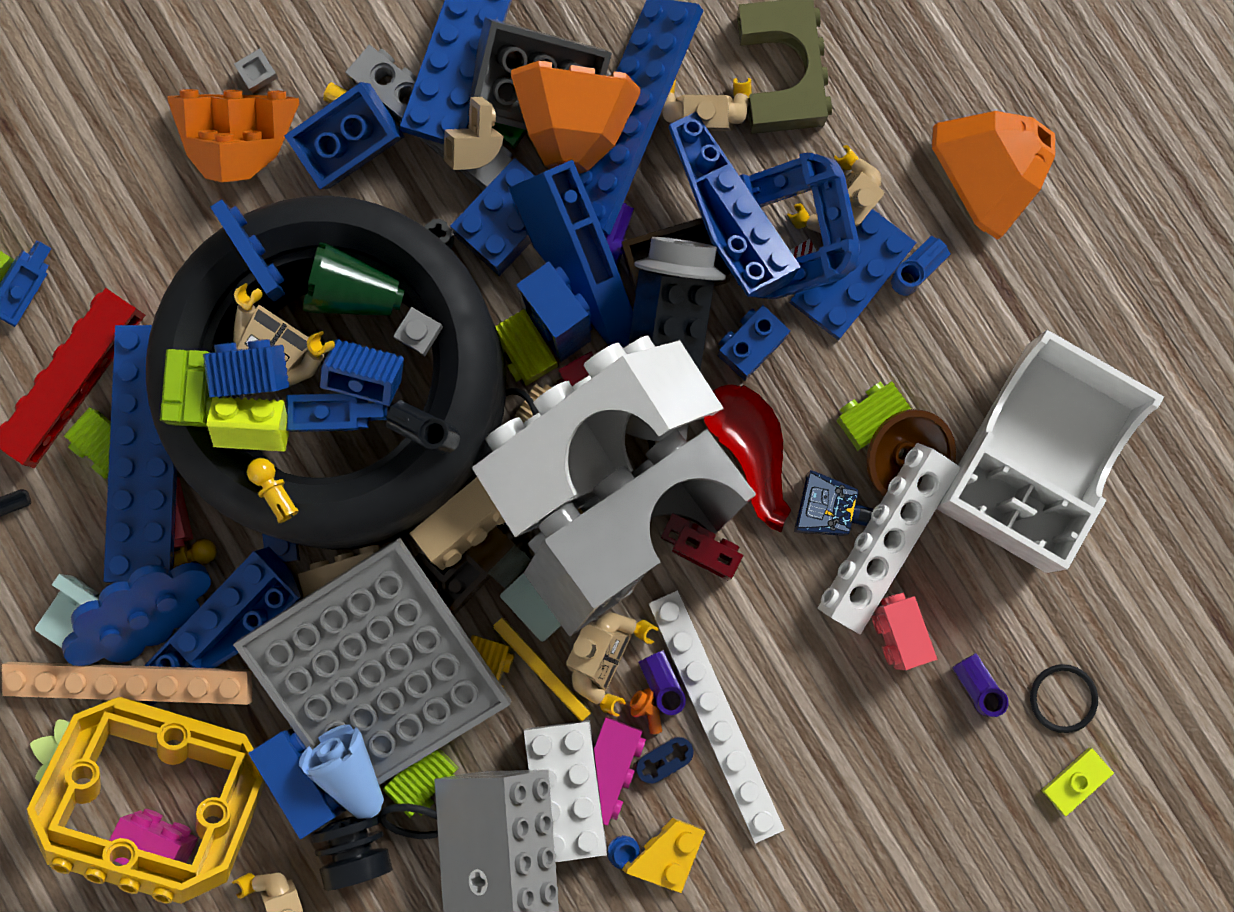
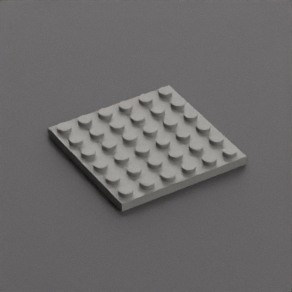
M400 537L241 637L233 644L306 748L310 746L313 750L320 744L318 737L341 725H351L353 729L357 727L362 734L379 785L508 707L512 701Z

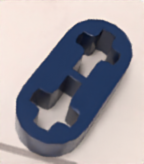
M676 736L647 752L637 762L636 770L639 778L646 783L653 784L686 766L693 758L694 750L692 744L688 739ZM674 743H678L679 746H687L688 750L684 752L686 757L684 760L680 761L678 757H674L667 761L665 756L674 751L672 747ZM650 759L652 763L663 759L664 764L656 769L658 773L656 776L652 777L650 773L643 774L642 770L645 769L644 762Z

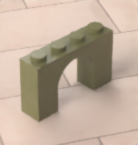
M777 0L739 4L737 23L740 46L763 43L785 44L799 54L805 69V75L802 80L789 89L749 95L748 114L751 134L823 127L828 115H832V102L830 96H825L824 86L828 85L827 67H822L821 56H824L823 37H818L817 27H820L821 24L819 7L814 8L813 0Z

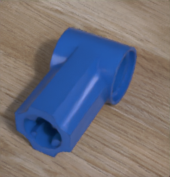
M930 236L907 260L899 265L893 274L891 285L894 291L903 296L913 294L951 255L947 245L939 238ZM901 273L911 274L915 282L908 283L904 281Z

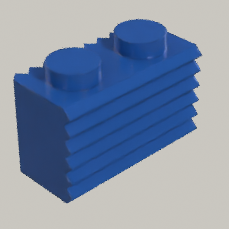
M270 339L248 341V348L237 349L236 342L214 345L215 352L203 354L209 397L274 392L289 388L284 346H271Z
M340 339L335 340L334 349L329 351L321 367L320 388L390 406L401 383L404 358L401 355L396 356L394 353L391 354L387 351H376L374 348L369 349L367 346L362 347L360 344L348 343L346 340L343 342Z

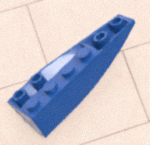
M695 112L671 123L668 128L711 243L717 247V252L747 297H765L788 285L801 266L698 114Z
M570 160L509 187V192L534 249L545 263L550 262L554 269L559 266L563 269L571 282L569 284L572 289L571 292L574 296L580 293L589 305L591 324L606 344L610 346L620 343L622 348L627 346L633 311L611 250L574 161Z
M270 547L253 551L144 666L216 668L239 654L233 646L238 639L286 610L301 598L291 569ZM141 701L149 706L158 703L157 701Z

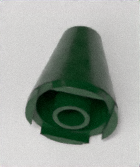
M320 242L314 258L308 282V295H305L302 311L308 313L391 316L392 309L400 310L404 290L398 289L399 281L326 243Z

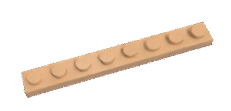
M7 662L2 664V696L112 700L122 697L133 701L247 705L252 703L251 669L94 664L76 666L62 663Z

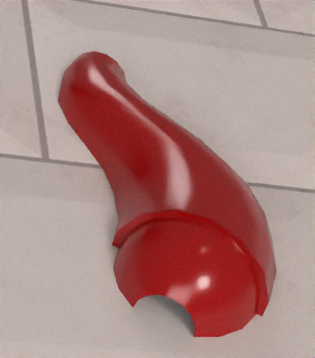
M730 384L720 386L713 390V393L723 406V409L713 416L704 417V422L709 431L718 437V441L729 448L738 459L745 473L747 483L756 493L751 499V503L757 516L770 528L782 532L785 520L789 516L791 509L783 500L781 475L784 441L780 422L772 407L755 391L745 385L737 386Z

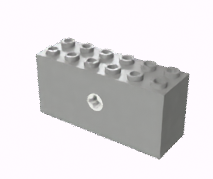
M478 771L434 779L443 912H559L549 771Z

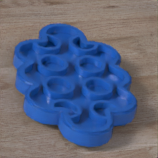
M193 562L179 565L172 570L162 565H147L132 573L128 582H116L108 585L102 590L98 600L81 604L72 613L71 624L73 632L62 643L64 658L68 663L76 666L90 665L102 658L111 662L122 663L138 657L143 652L145 646L159 645L170 638L174 628L181 627L200 608L198 598L206 593L211 585V579L206 567L200 563Z

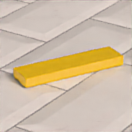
M501 618L493 625L501 637L580 721H583L591 714V711L505 618Z

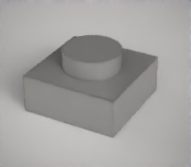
M260 48L234 63L252 93L278 78Z
M411 307L393 337L425 357L443 326Z

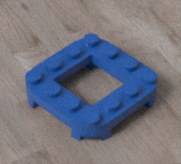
M801 153L798 159L749 176L745 174L740 175V178L760 207L812 190L824 245L819 248V251L795 258L801 268L788 285L765 297L757 298L779 299L841 280L858 267L859 240L846 178L837 161L818 154Z

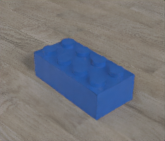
M547 262L517 283L516 286L523 309L526 310L538 332L560 362H563L591 342L590 331L592 327L590 324L592 322L589 318L591 317L589 313L590 307L580 293L574 296L571 292L572 289L569 285L571 282L560 266L554 269L551 263Z

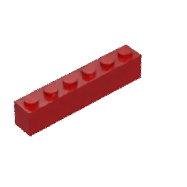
M107 288L103 292L98 293L92 299L90 309L84 318H80L73 325L72 334L65 344H61L54 351L52 362L35 377L33 388L16 403L14 414L8 421L0 425V450L20 464L35 468L114 360L115 325H139L145 314Z

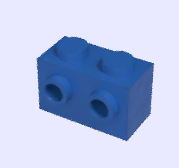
M764 305L757 311L753 308L748 311L740 320L743 326L735 334L729 331L718 343L722 348L717 356L744 381L774 352L791 331Z

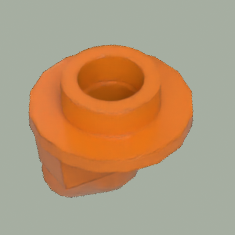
M650 688L637 691L630 701L631 715L636 718L647 715L650 734L661 733L660 712L655 705L654 693Z

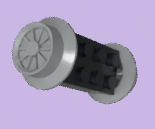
M651 238L649 257L634 262V266L641 269H639L628 345L644 336H649L655 347L680 340L699 371L701 370L715 280H724L726 277L725 274L714 267L717 247L674 238ZM631 413L625 433L642 439L660 441L678 430L686 440L689 423L670 430L662 436H658L649 424Z

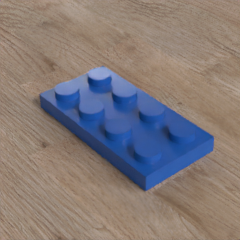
M874 209L856 227L860 249L858 267L841 280L796 293L789 302L838 341L917 243Z

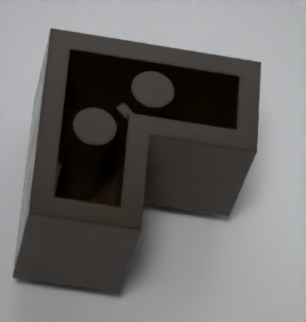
M495 526L487 533V537L483 542L476 546H471L465 551L505 589L526 570L531 562V559L526 555L530 549L518 537H514L507 527L501 531Z
M466 552L446 573L434 565L425 554L419 553L414 558L453 616L491 578Z

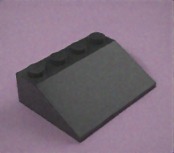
M485 17L477 47L471 97H483L492 104L496 113V123L527 130L511 77L512 69L536 61L552 62V68L569 70L570 65L595 68V74L606 76L612 53L599 47Z

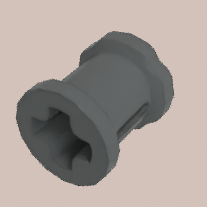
M433 219L425 225V228L436 236L439 235V232H443L445 237H440L439 239L452 249L454 236L446 221Z

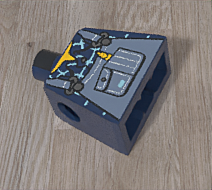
M810 470L806 475L794 532L846 536L850 533L852 523L863 526L868 525L873 508L856 504L858 489Z

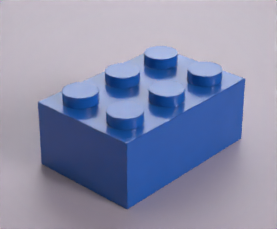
M364 82L358 83L284 135L320 190L332 188L405 137L400 132L398 125L371 84Z
M515 158L450 225L454 236L498 276L531 243L508 188L535 175Z
M289 729L275 735L248 754L299 839H302L345 812L346 809L303 773L299 766V760L306 747L295 731Z

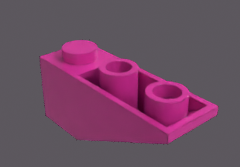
M605 717L594 747L603 824L607 826L611 818L614 820L618 818L623 801L618 800L622 787L629 788L635 771L629 768L633 756L640 758L646 739L641 738V729L609 717Z

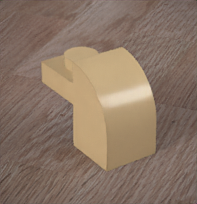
M470 97L469 129H446L444 132V161L453 170L476 169L485 166L496 157L501 149L503 136L492 128L496 122L495 109L483 97Z

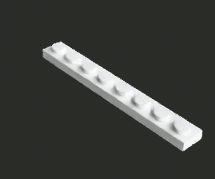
M678 590L648 603L754 843L756 844L784 831L782 822Z

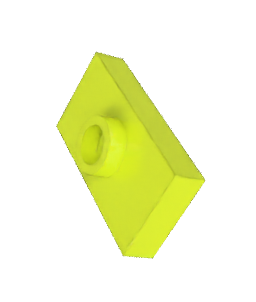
M1089 747L1041 791L1062 815L1067 816L1110 778L1114 772L1093 748Z

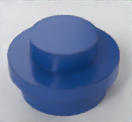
M626 835L613 839L607 850L610 863L618 869H623V866L628 861L632 863L640 855L638 843Z

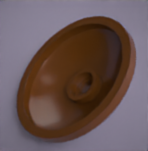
M908 409L890 416L878 427L868 447L867 471L873 486L882 496L886 495L891 480L898 475L905 463L906 455L915 447L916 443L936 450L955 463V440L950 428L940 417L928 411ZM903 448V449H904V453H903V455L899 458V456H898V455H899V452H900V450ZM922 476L918 480L917 487L922 482Z

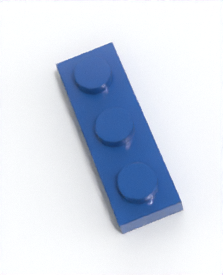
M222 199L210 206L266 295L273 301L284 296L285 292L279 284L285 280L273 263L267 266L261 255L266 253L255 235L249 237L245 232L243 226L248 223L237 206L230 208Z

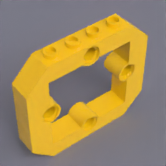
M117 697L73 715L27 807V816L30 828L47 865H50L56 872L62 874L74 872L84 875L88 881L103 884L105 881L118 885L119 889L127 893L136 894L139 891L152 895L153 899L161 903L170 904L173 901L182 904L227 882L261 797L265 781L248 754L254 749L246 734L133 700ZM109 734L157 748L159 759L169 765L180 764L187 758L231 770L220 798H207L197 807L195 829L202 842L192 865L140 850L129 839L119 838L109 841L65 828L76 803H90L100 794V770L96 761ZM171 740H178L181 742L180 744L174 746L167 744V742ZM81 778L90 779V781L86 784L75 783L78 779ZM215 816L220 818L221 821L213 824L208 823L205 819ZM121 857L129 860L127 864L122 866L112 863L115 859Z

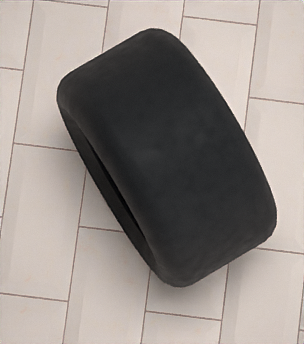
M306 196L268 204L244 214L243 216L248 223L243 226L245 232L249 237L255 235L266 251V253L261 255L267 266L273 263L285 281L279 285L285 292V295L276 301L271 300L266 295L223 227L206 239L189 256L175 274L163 295L149 335L146 355L148 403L163 447L189 486L208 504L226 517L262 534L308 547L331 550L358 549L371 545H380L409 535L412 530L477 477L472 467L492 452L485 438L501 426L504 416L506 369L503 350L496 327L477 284L455 253L435 234L407 216L376 203L340 196ZM322 242L399 281L398 289L404 290L402 303L409 308H415L442 324L443 328L431 346L433 374L431 388L423 411L456 427L460 434V442L455 451L442 455L406 437L394 450L372 465L356 472L334 477L312 478L284 473L274 465L276 470L274 480H284L285 484L283 487L295 507L299 510L295 516L291 514L292 518L278 523L265 498H260L258 492L263 489L262 486L253 484L247 476L248 465L257 458L268 459L261 450L213 447L208 427L168 425L160 421L166 350L215 352L214 345L233 343L234 322L238 306L234 298V292L245 283H247L246 293L250 298L252 292L257 288L262 291L261 299L253 304L255 308L261 305L274 315L290 302L308 294V282L319 243ZM241 395L225 396L226 398L232 397L235 399L239 397L241 399ZM443 428L435 433V444L443 439Z

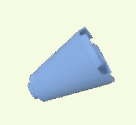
M341 725L325 732L318 737L320 741L318 746L313 750L308 746L302 753L299 766L303 773L357 819H369L376 816L381 810L384 798L361 732L357 727L353 729L351 725Z

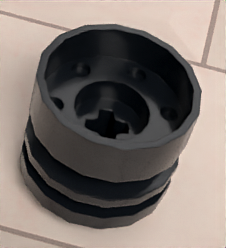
M379 814L369 819H357L354 816L329 823L321 830L311 834L312 843L328 840L329 844L315 850V855H331L333 860L319 869L324 891L359 884L393 870L388 849L371 848L370 843L384 836L383 831L367 832V828L381 823Z

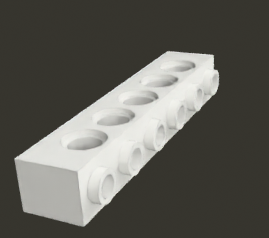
M916 443L915 447L906 455L905 463L898 475L891 480L883 500L873 510L871 520L865 530L856 538L854 548L847 560L840 565L838 575L832 585L823 593L821 603L817 609L861 635L961 467L936 450ZM922 476V482L917 487L918 480ZM906 504L904 512L900 514L901 508ZM889 532L887 540L884 541L885 535ZM873 560L871 567L867 569L868 563ZM856 588L854 595L850 597L851 591Z

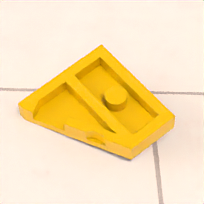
M672 818L661 829L658 836L651 838L643 846L645 850L632 863L628 861L622 870L626 874L682 893L705 830Z

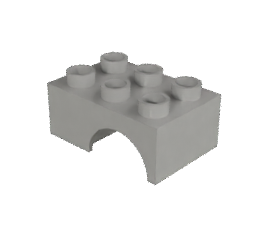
M708 429L689 442H686L678 430L672 432L646 453L649 459L635 469L632 474L626 466H623L599 482L593 488L596 495L581 507V510L584 512L583 514H580L573 503L570 502L553 512L539 524L538 527L541 532L528 543L535 555L526 568L524 575L569 637L633 592L634 586L645 574L661 562L651 543V518L672 515L674 513L716 534L756 495Z

